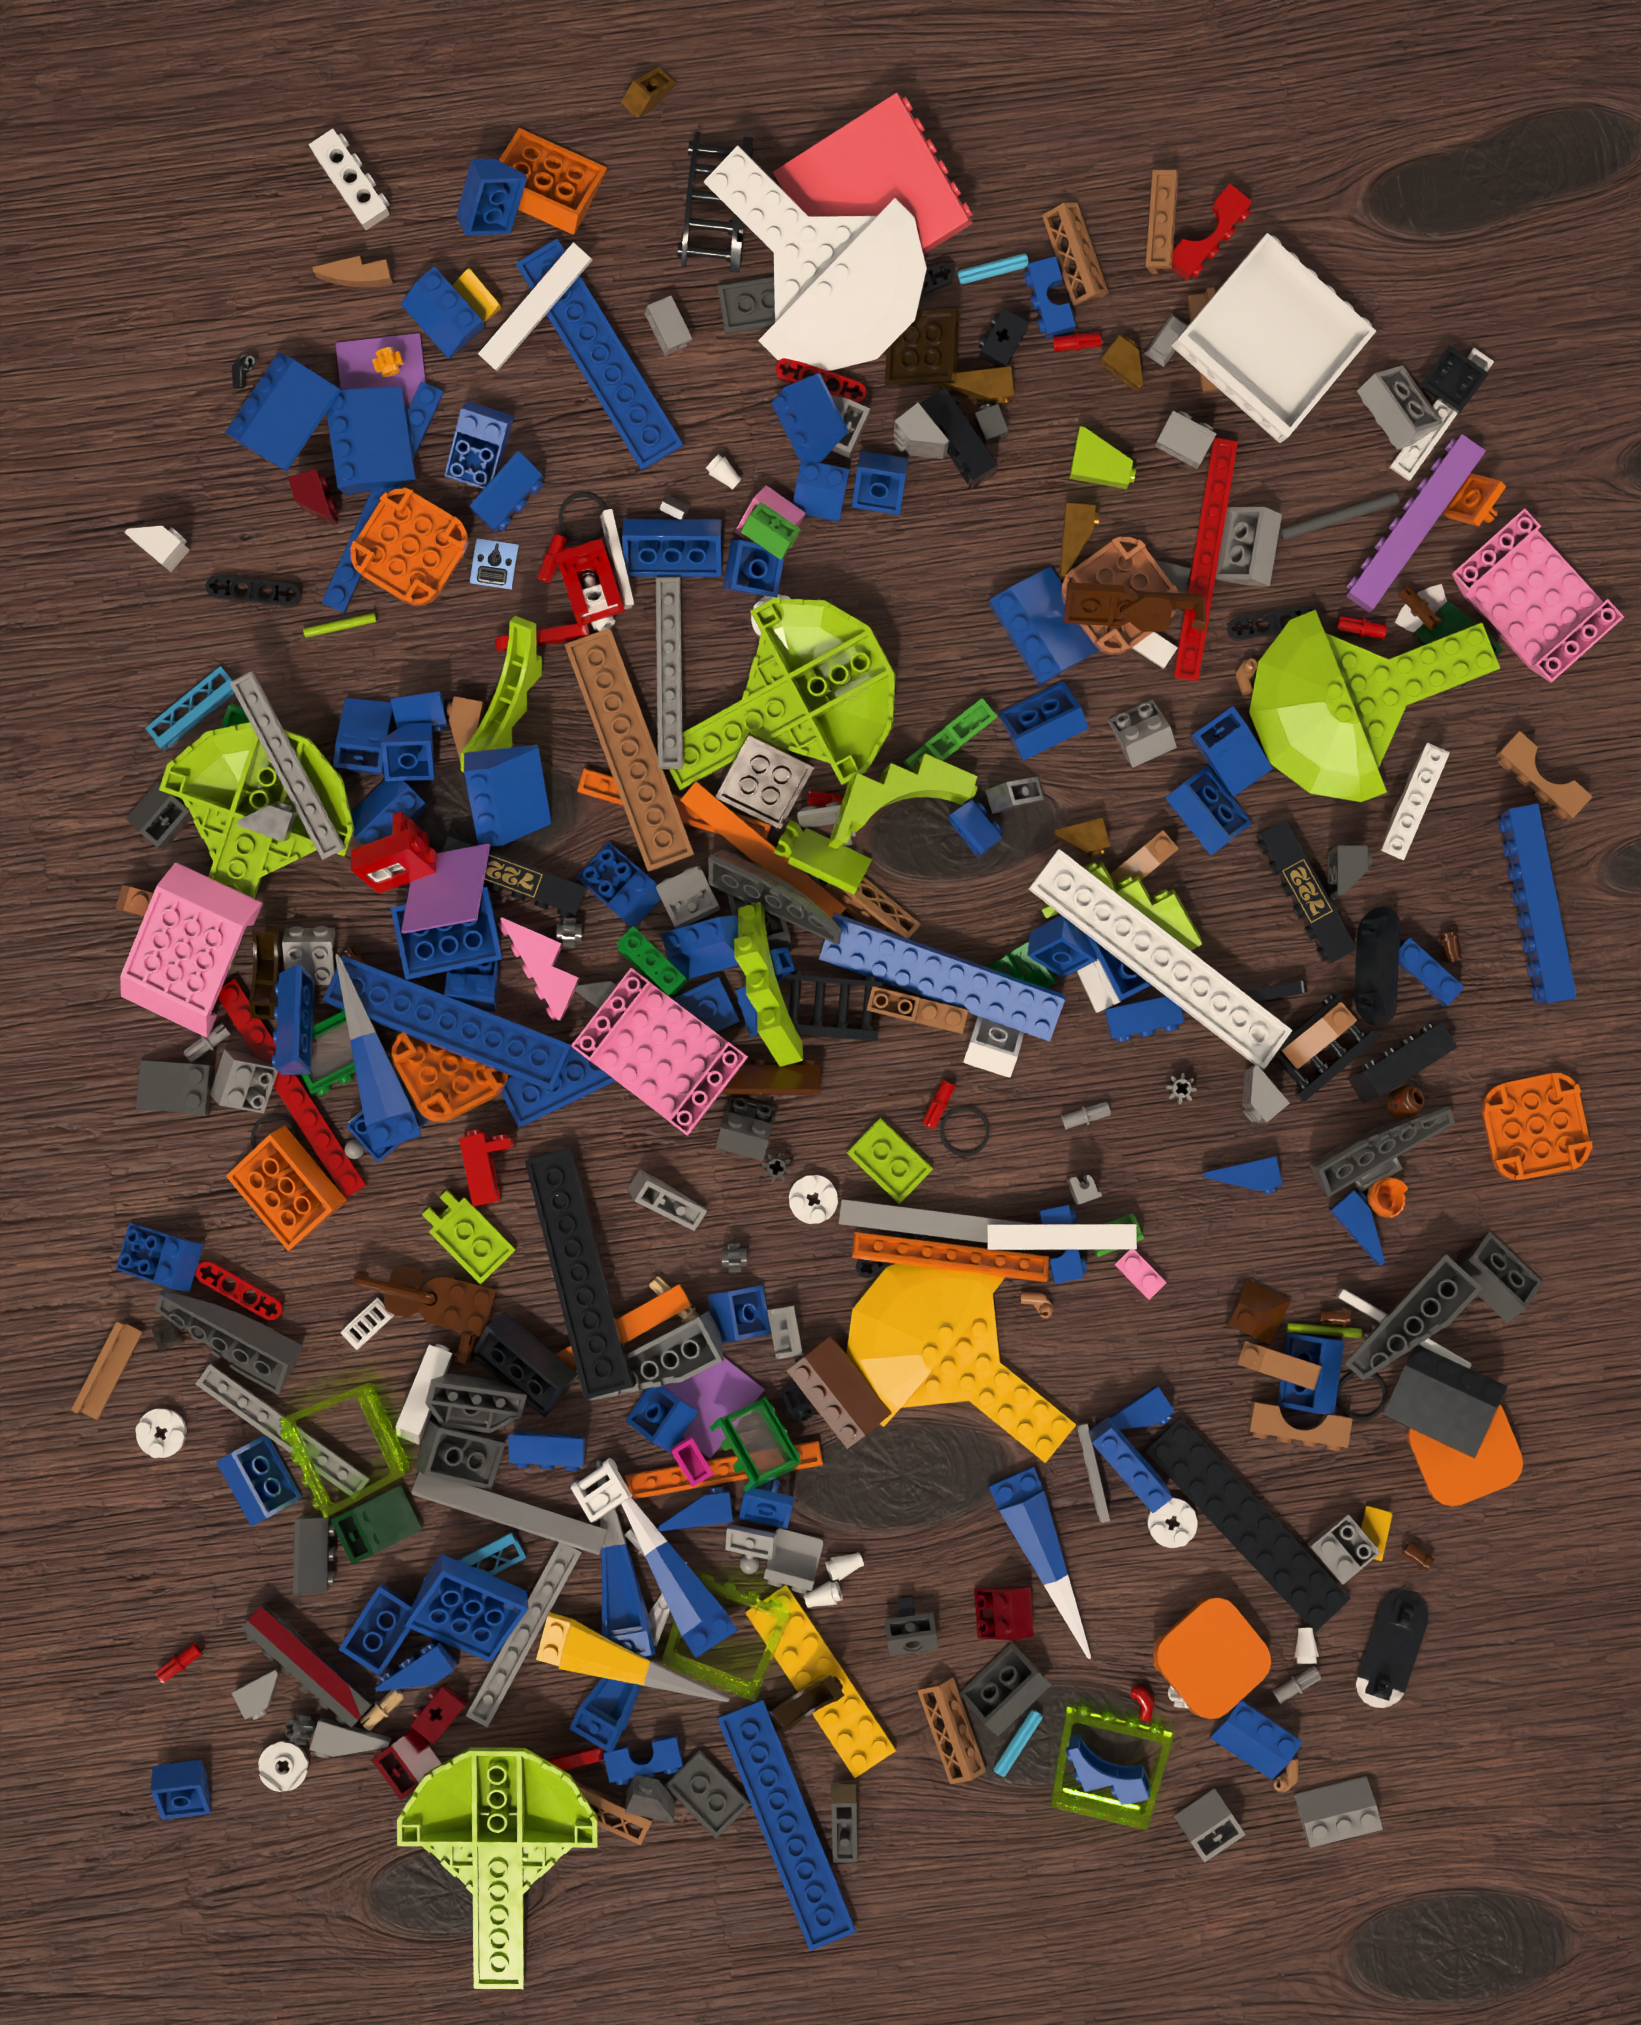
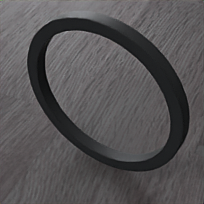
M587 493L572 495L562 504L558 517L559 525L568 538L577 542H588L598 538L603 533V528L601 527L595 535L588 538H577L571 535L565 529L562 521L565 507L576 498L586 497L596 501L603 511L606 508L597 497Z
M961 1107L952 1110L945 1116L940 1127V1137L943 1145L951 1153L964 1157L972 1156L985 1147L989 1138V1125L979 1111L969 1107ZM959 1111H970L977 1114L982 1119L986 1129L982 1145L969 1153L953 1150L944 1138L946 1121L951 1115Z
M271 1114L261 1118L251 1132V1145L254 1150L256 1148L255 1133L259 1125L270 1118H281L293 1126L296 1139L300 1143V1133L296 1124L290 1118L280 1114Z
M1352 1372L1345 1376L1338 1386V1405L1344 1414L1352 1419L1360 1421L1372 1419L1383 1410L1386 1404V1388L1379 1377L1375 1374L1371 1375L1381 1386L1383 1394L1381 1405L1376 1412L1369 1416H1354L1344 1408L1341 1401L1343 1385L1349 1378L1356 1375Z

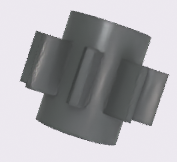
M564 918V923H557V942H563V947L575 948V942H582L583 926L582 924H576V918Z
M781 1153L778 1154L777 1159H773L769 1154L770 1162L768 1164L762 1163V1166L767 1167L768 1170L763 1176H768L769 1174L773 1176L772 1183L775 1182L776 1177H780L782 1181H785L783 1174L785 1172H792L790 1169H786V1164L790 1162V1159L783 1162L781 1160ZM780 1161V1166L784 1167V1170L774 1175L773 1170L770 1169V1164Z
M728 1243V1249H722V1267H729V1273L741 1272V1267H747V1248H740V1243Z
M295 1713L294 1719H289L285 1725V1734L290 1738V1742H295V1745H306V1739H312L316 1730L315 1722L311 1720V1716H306L303 1713Z

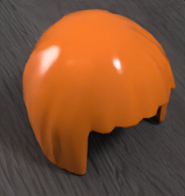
M1383 1177L1373 1182L1369 1187L1367 1194L1368 1204L1379 1216L1393 1218L1399 1215L1405 1206L1406 1198L1404 1193L1408 1190V1187L1400 1179Z

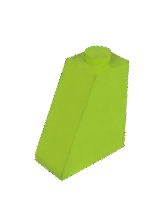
M1079 427L1069 479L1127 489L1129 483H1134L1136 469L1132 468L1133 460L1087 428Z

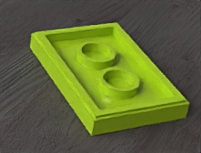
M881 1118L847 1152L898 1204L933 1170Z

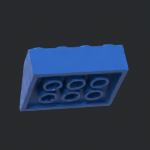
M279 352L225 433L242 447L287 472L341 390L294 359Z
M402 387L347 389L340 391L327 411L338 489L347 496L416 481Z
M1051 566L989 600L988 604L1038 687L1100 651L1079 624H1063L1065 604L1061 597L1062 583Z
M538 745L464 753V774L478 845H504L551 825Z
M484 887L482 890L478 919L476 921L403 934L401 930L406 904L390 908L405 980L502 960L496 917L488 887Z
M440 1554L429 1570L404 1622V1626L483 1660L492 1662L529 1609L527 1591Z

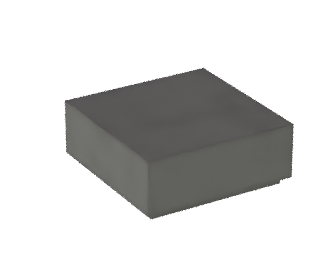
M668 495L662 501L659 509L680 520L688 513L690 505Z

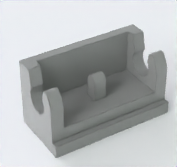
M672 296L647 305L644 314L664 355L668 356L688 346L687 343L692 341V337Z
M1083 1175L1085 1182H1079L1073 1176L1066 1179L1075 1204L1079 1205L1102 1196L1101 1192L1097 1191L1094 1180L1090 1175Z
M794 1305L767 1310L776 1359L803 1355Z

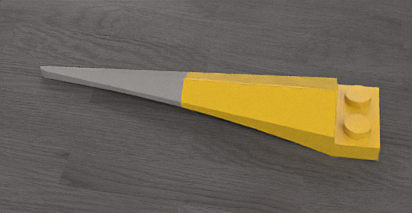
M551 1612L547 1616L536 1660L559 1666V1669L723 1702L730 1701L729 1696L666 1669L607 1639L574 1619Z

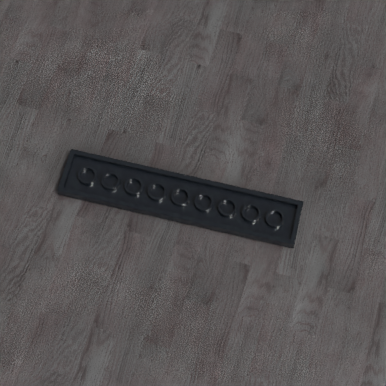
M567 1148L525 1160L584 1400L632 1388L633 1383L574 1149Z
M1181 1417L1144 1450L1307 1625L1313 1628L1314 1632H1317L1351 1599Z

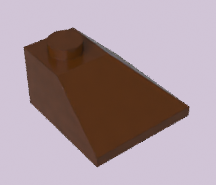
M1245 1280L1225 1324L1271 1345L1291 1300L1249 1280Z

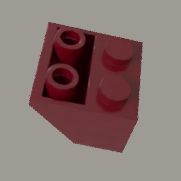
M316 469L288 478L294 499L303 511L332 526L337 525L336 517L339 516V512L335 502H333L332 498H329L328 494H331L332 490L324 474L320 475Z
M1001 1586L974 1589L977 1638L1015 1641L1034 1636L1030 1586Z
M413 1728L391 1743L389 1747L376 1754L372 1759V1762L400 1800H403L416 1789L425 1773L442 1764L425 1738Z

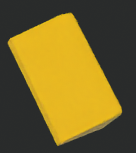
M470 268L452 285L482 319L483 323L501 309L500 304Z
M1366 1506L1361 1530L1381 1552L1374 1559L1382 1561L1393 1513Z

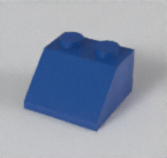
M860 451L852 508L900 515L909 458Z
M801 460L793 504L804 511L807 516L839 522L849 479V469Z
M743 540L731 541L723 589L777 598L784 557L780 560L757 543Z
M440 692L391 699L397 729L407 723H432V733L443 732V728L449 727L445 698Z
M407 723L381 739L385 781L434 780L435 754L432 723Z
M971 799L950 814L948 821L979 858L1002 839L1000 834L1003 831L994 820L990 823L985 817L987 811L980 802L974 803Z
M1062 915L1030 932L1027 956L1061 978L1097 961V957L1086 937L1087 934Z
M763 1285L708 1295L711 1316L721 1333L722 1343L771 1334Z
M651 1387L645 1390L626 1419V1422L653 1444L671 1453L670 1448L677 1445L698 1411L665 1387Z
M189 1760L181 1763H166L152 1766L151 1793L162 1820L211 1814L207 1773L202 1760Z

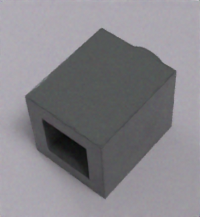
M990 403L977 409L978 412L975 413L974 419L985 445L1008 436L1009 431L998 404L992 406Z

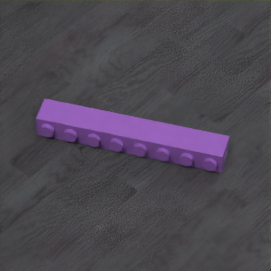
M1463 434L1457 440L1452 438L1444 449L1448 452L1444 459L1439 457L1432 466L1431 470L1434 473L1430 479L1425 477L1417 487L1420 493L1415 499L1410 497L1402 508L1406 511L1401 519L1399 517L1395 518L1388 528L1392 531L1387 538L1383 536L1375 546V549L1378 550L1373 558L1368 556L1360 567L1364 570L1359 578L1354 576L1346 588L1350 591L1346 597L1370 613L1375 608L1486 452V450Z

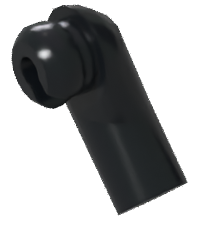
M250 354L241 356L232 365L234 389L245 388L244 376L254 367L256 362L255 358Z

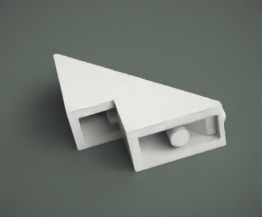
M1429 743L1425 745L1409 773L1404 792L1394 808L1381 851L1399 859H1405L1450 752Z

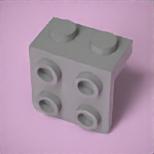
M829 803L826 807L818 809L815 806L802 808V811L797 813L800 827L803 829L835 824L841 803ZM852 831L848 842L842 845H852L851 837H856V833Z
M700 866L687 868L683 873L673 878L664 879L656 886V890L675 929L686 927L721 910Z
M294 926L286 928L282 940L285 970L296 965H302L315 979L314 985H330L335 973L333 957L335 928H327L326 926H317L315 928Z
M782 1528L777 1529L775 1532L777 1534L775 1557L773 1560H768L763 1579L768 1580L767 1584L776 1587H782V1584L792 1586L791 1590L806 1594V1590L812 1591L823 1547L822 1539Z

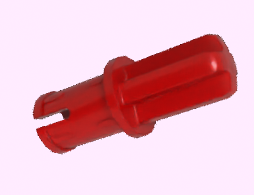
M1075 332L1074 335L1053 336L1054 352L1076 350V352H1079V349L1096 348L1102 345L1100 333L1078 334Z
M553 534L548 551L543 554L545 558L537 576L540 581L545 583L552 581L558 565L555 554L564 550L568 541L567 538Z
M1340 616L1337 621V630L1358 634L1359 637L1364 635L1384 639L1387 624L1366 621V618L1360 620Z
M810 790L807 796V804L826 807L829 803H842L844 796L837 795L834 791L831 794Z
M944 1080L941 1081L934 1098L930 1099L932 1103L922 1121L925 1126L932 1129L936 1127L944 1109L948 1108L946 1105L956 1086Z
M193 1642L178 1655L174 1654L172 1656L173 1659L159 1668L155 1674L162 1683H165L181 1670L184 1672L186 1666L198 1657H201L203 1653L199 1646Z

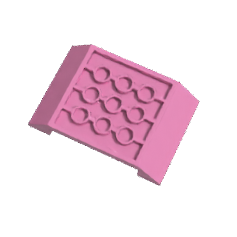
M1523 509L1454 571L1452 576L1466 600L1529 669L1552 683L1622 620L1624 616L1608 599L1603 602L1538 531L1541 525L1526 509Z
M175 862L156 886L120 976L121 997L204 1037H208L217 1017V1014L212 1013V1010L247 926L254 925L263 903Z
M632 968L626 973L571 1045L572 1048L610 1075L687 1136L748 1058V1056Z

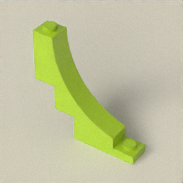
M923 754L916 761L913 772L891 763L883 770L879 782L857 773L848 782L827 846L837 849L843 843L846 844L852 831L856 833L874 813L900 800L931 797L963 805L967 800L973 799L976 794L977 786L975 783L977 776L928 754Z

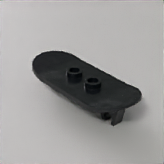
M1386 906L1376 907L1368 912L1362 919L1357 933L1354 1001L1361 1018L1373 1026L1387 1024L1393 1019L1397 1008L1401 924L1398 914L1392 908Z
M1399 1590L1392 1592L1383 1600L1356 1680L1358 1695L1365 1703L1372 1707L1385 1708L1394 1705L1400 1701L1407 1688L1427 1628L1429 1615L1426 1603L1419 1595L1412 1591Z

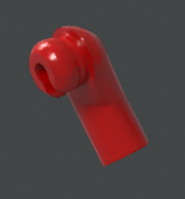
M1134 1686L1130 1694L1141 1705L1139 1719L1151 1722L1154 1698L1144 1686Z

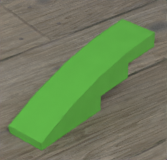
M982 698L949 723L903 763L910 772H913L916 761L923 754H928L944 762L998 716Z

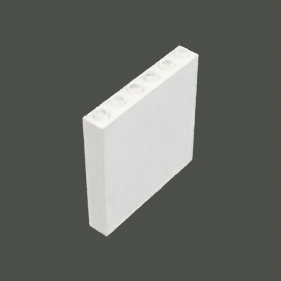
M1267 233L1253 247L1173 342L1171 347L1275 440L1281 443L1291 435L1376 330L1372 327L1369 320L1360 317L1354 311L1350 303L1341 300L1331 286L1325 285L1320 281L1313 270L1306 268L1300 263L1299 258L1294 253L1288 252L1278 238Z

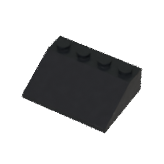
M1417 1345L1413 1348L1383 1416L1475 1459L1508 1386Z

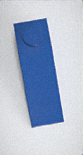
M1276 1156L1201 1173L1202 1178L1255 1191L1262 1190L1263 1194L1277 1192V1187L1283 1185Z
M1350 1190L1329 1211L1377 1265L1382 1266L1385 1261L1372 1212L1367 1205L1368 1199L1362 1192L1358 1191L1356 1193L1354 1190Z
M1156 1385L1110 1415L1109 1419L1119 1430L1153 1426L1157 1423L1161 1426L1172 1419L1171 1414L1175 1411Z
M723 1486L709 1488V1493L703 1494L660 1523L659 1531L733 1522L730 1490L724 1491Z

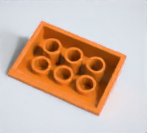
M521 128L518 129L499 159L500 162L518 170L527 177L518 210L573 235L582 223L607 171V167Z
M286 1126L269 1134L226 1175L287 1251L295 1247L347 1202L346 1198Z

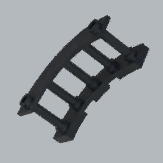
M695 132L694 141H689L688 156H691L683 242L678 243L677 257H682L681 267H686L688 256L726 259V262H730V272L739 273L744 230L739 229V227H743V221L735 213L734 220H729V222L691 218L693 200L724 203L714 192L694 190L696 174L710 175L718 167L698 164L699 154L727 157L735 149L733 147L700 144V132ZM744 137L743 145L739 147L752 159L753 137ZM690 228L728 232V235H732V245L727 247V249L689 246Z

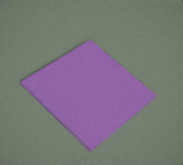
M420 333L336 343L341 391L401 386L407 413L420 382L426 383ZM386 347H393L394 352H400L404 365L399 366L400 372L398 374L383 377L381 372L376 373L372 359L377 358L376 351Z
M484 844L437 853L436 873L410 882L401 932L404 934L476 921L478 919L490 845Z
M725 1357L718 1364L682 1382L662 1385L698 1411L682 1437L686 1439L691 1436L699 1450L710 1459L721 1446V1442L726 1438L721 1428L711 1431L710 1426L719 1417L727 1416L755 1403L765 1390ZM741 1419L732 1422L734 1428Z

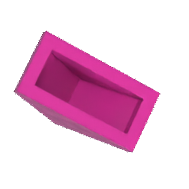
M691 1436L670 1448L674 1459L692 1487L713 1475L712 1470Z

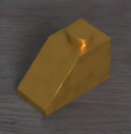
M658 67L634 80L621 103L631 114L640 118L652 111L674 88L676 82Z
M1119 335L1101 358L1100 364L1139 393L1143 386L1139 350L1136 348L1137 345L1134 341Z
M1103 818L1054 831L1055 838L1084 855L1091 853V857L1105 854V849L1110 847Z

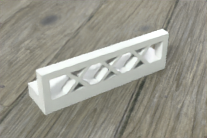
M1098 959L1077 971L1096 1013L1121 1002L1118 1000Z

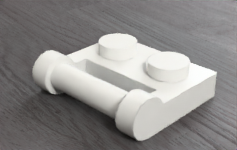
M611 1458L605 1460L600 1468L581 1481L576 1480L571 1484L574 1495L591 1523L597 1521L632 1497L631 1492L617 1470L616 1463ZM605 1475H608L610 1478L608 1482L587 1495L586 1488Z

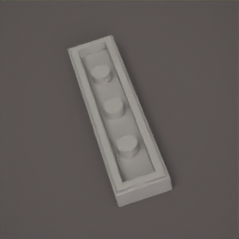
M1086 1422L1077 1424V1430L1098 1520L1101 1523L1108 1522L1110 1518L1093 1445L1088 1432V1424Z

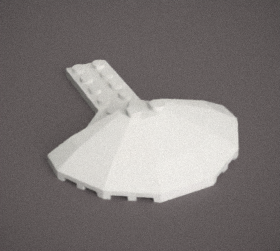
M739 146L704 181L774 252L775 324L758 341L777 360L787 358L826 371L875 360L915 321L927 266L915 217L896 198L877 216H808Z

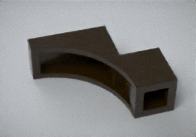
M253 925V974L249 999L251 1018L275 1019L274 1008L275 1005H278L275 984L278 982L282 964L278 926Z
M818 1676L797 1693L789 1694L768 1710L769 1716L780 1732H786L812 1713L845 1696L842 1692L843 1685L835 1676Z

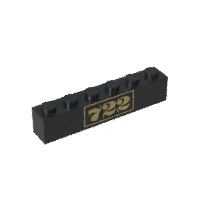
M1285 820L1257 836L1259 839L1256 842L1263 855L1267 854L1271 862L1268 865L1274 876L1279 875L1283 883L1280 887L1287 898L1290 896L1295 905L1292 906L1294 913L1298 919L1302 918L1306 924L1304 930L1310 940L1314 939L1319 947L1316 949V952L1321 961H1326L1329 965L1357 950L1287 821Z
M448 836L442 852L473 847L474 845ZM489 851L484 882L489 884V889L502 893V890L505 889L512 892L511 897L521 901H525L526 898L535 901V906L548 910V907L551 906L558 909L557 914L567 918H571V915L578 916L588 890L585 886Z

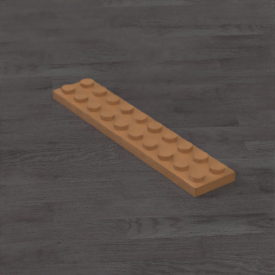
M608 628L564 644L648 873L693 857V850L663 769H658L656 750L611 629Z

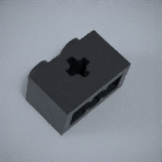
M1003 309L1000 315L996 313L990 324V327L993 328L989 336L985 334L978 345V348L981 349L980 357L1000 368L1007 367L1030 322L1006 309ZM1005 334L1006 340H1003L1002 343L999 342L998 338Z

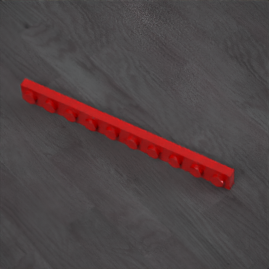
M1214 438L1212 442L1187 592L1190 594H1200L1205 598L1206 628L1203 631L1195 630L1192 627V621L1195 620V609L1184 610L1173 676L1176 679L1198 682L1238 441Z
M234 979L221 988L218 999L254 1056L273 1065L272 1056L273 1053H276V1044L274 1043L273 1036L262 1019L251 1018L249 998L237 979ZM278 1072L273 1086L342 1195L347 1199L367 1186L351 1159L345 1154L344 1148L297 1075H281Z

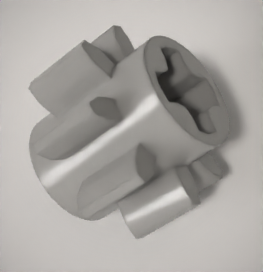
M1181 1073L1179 1080L1171 1076L1172 1085L1165 1086L1166 1089H1171L1172 1094L1168 1098L1177 1097L1178 1104L1182 1103V1098L1184 1097L1191 1101L1192 1098L1189 1094L1197 1091L1196 1088H1191L1190 1083L1194 1079L1185 1080L1184 1073ZM1177 1083L1180 1085L1186 1084L1187 1087L1184 1089L1185 1095L1183 1093H1176L1178 1089Z

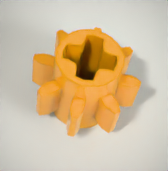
M386 347L376 351L377 358L372 359L376 373L381 372L383 377L398 374L400 372L399 366L404 365L400 352H394L393 347Z

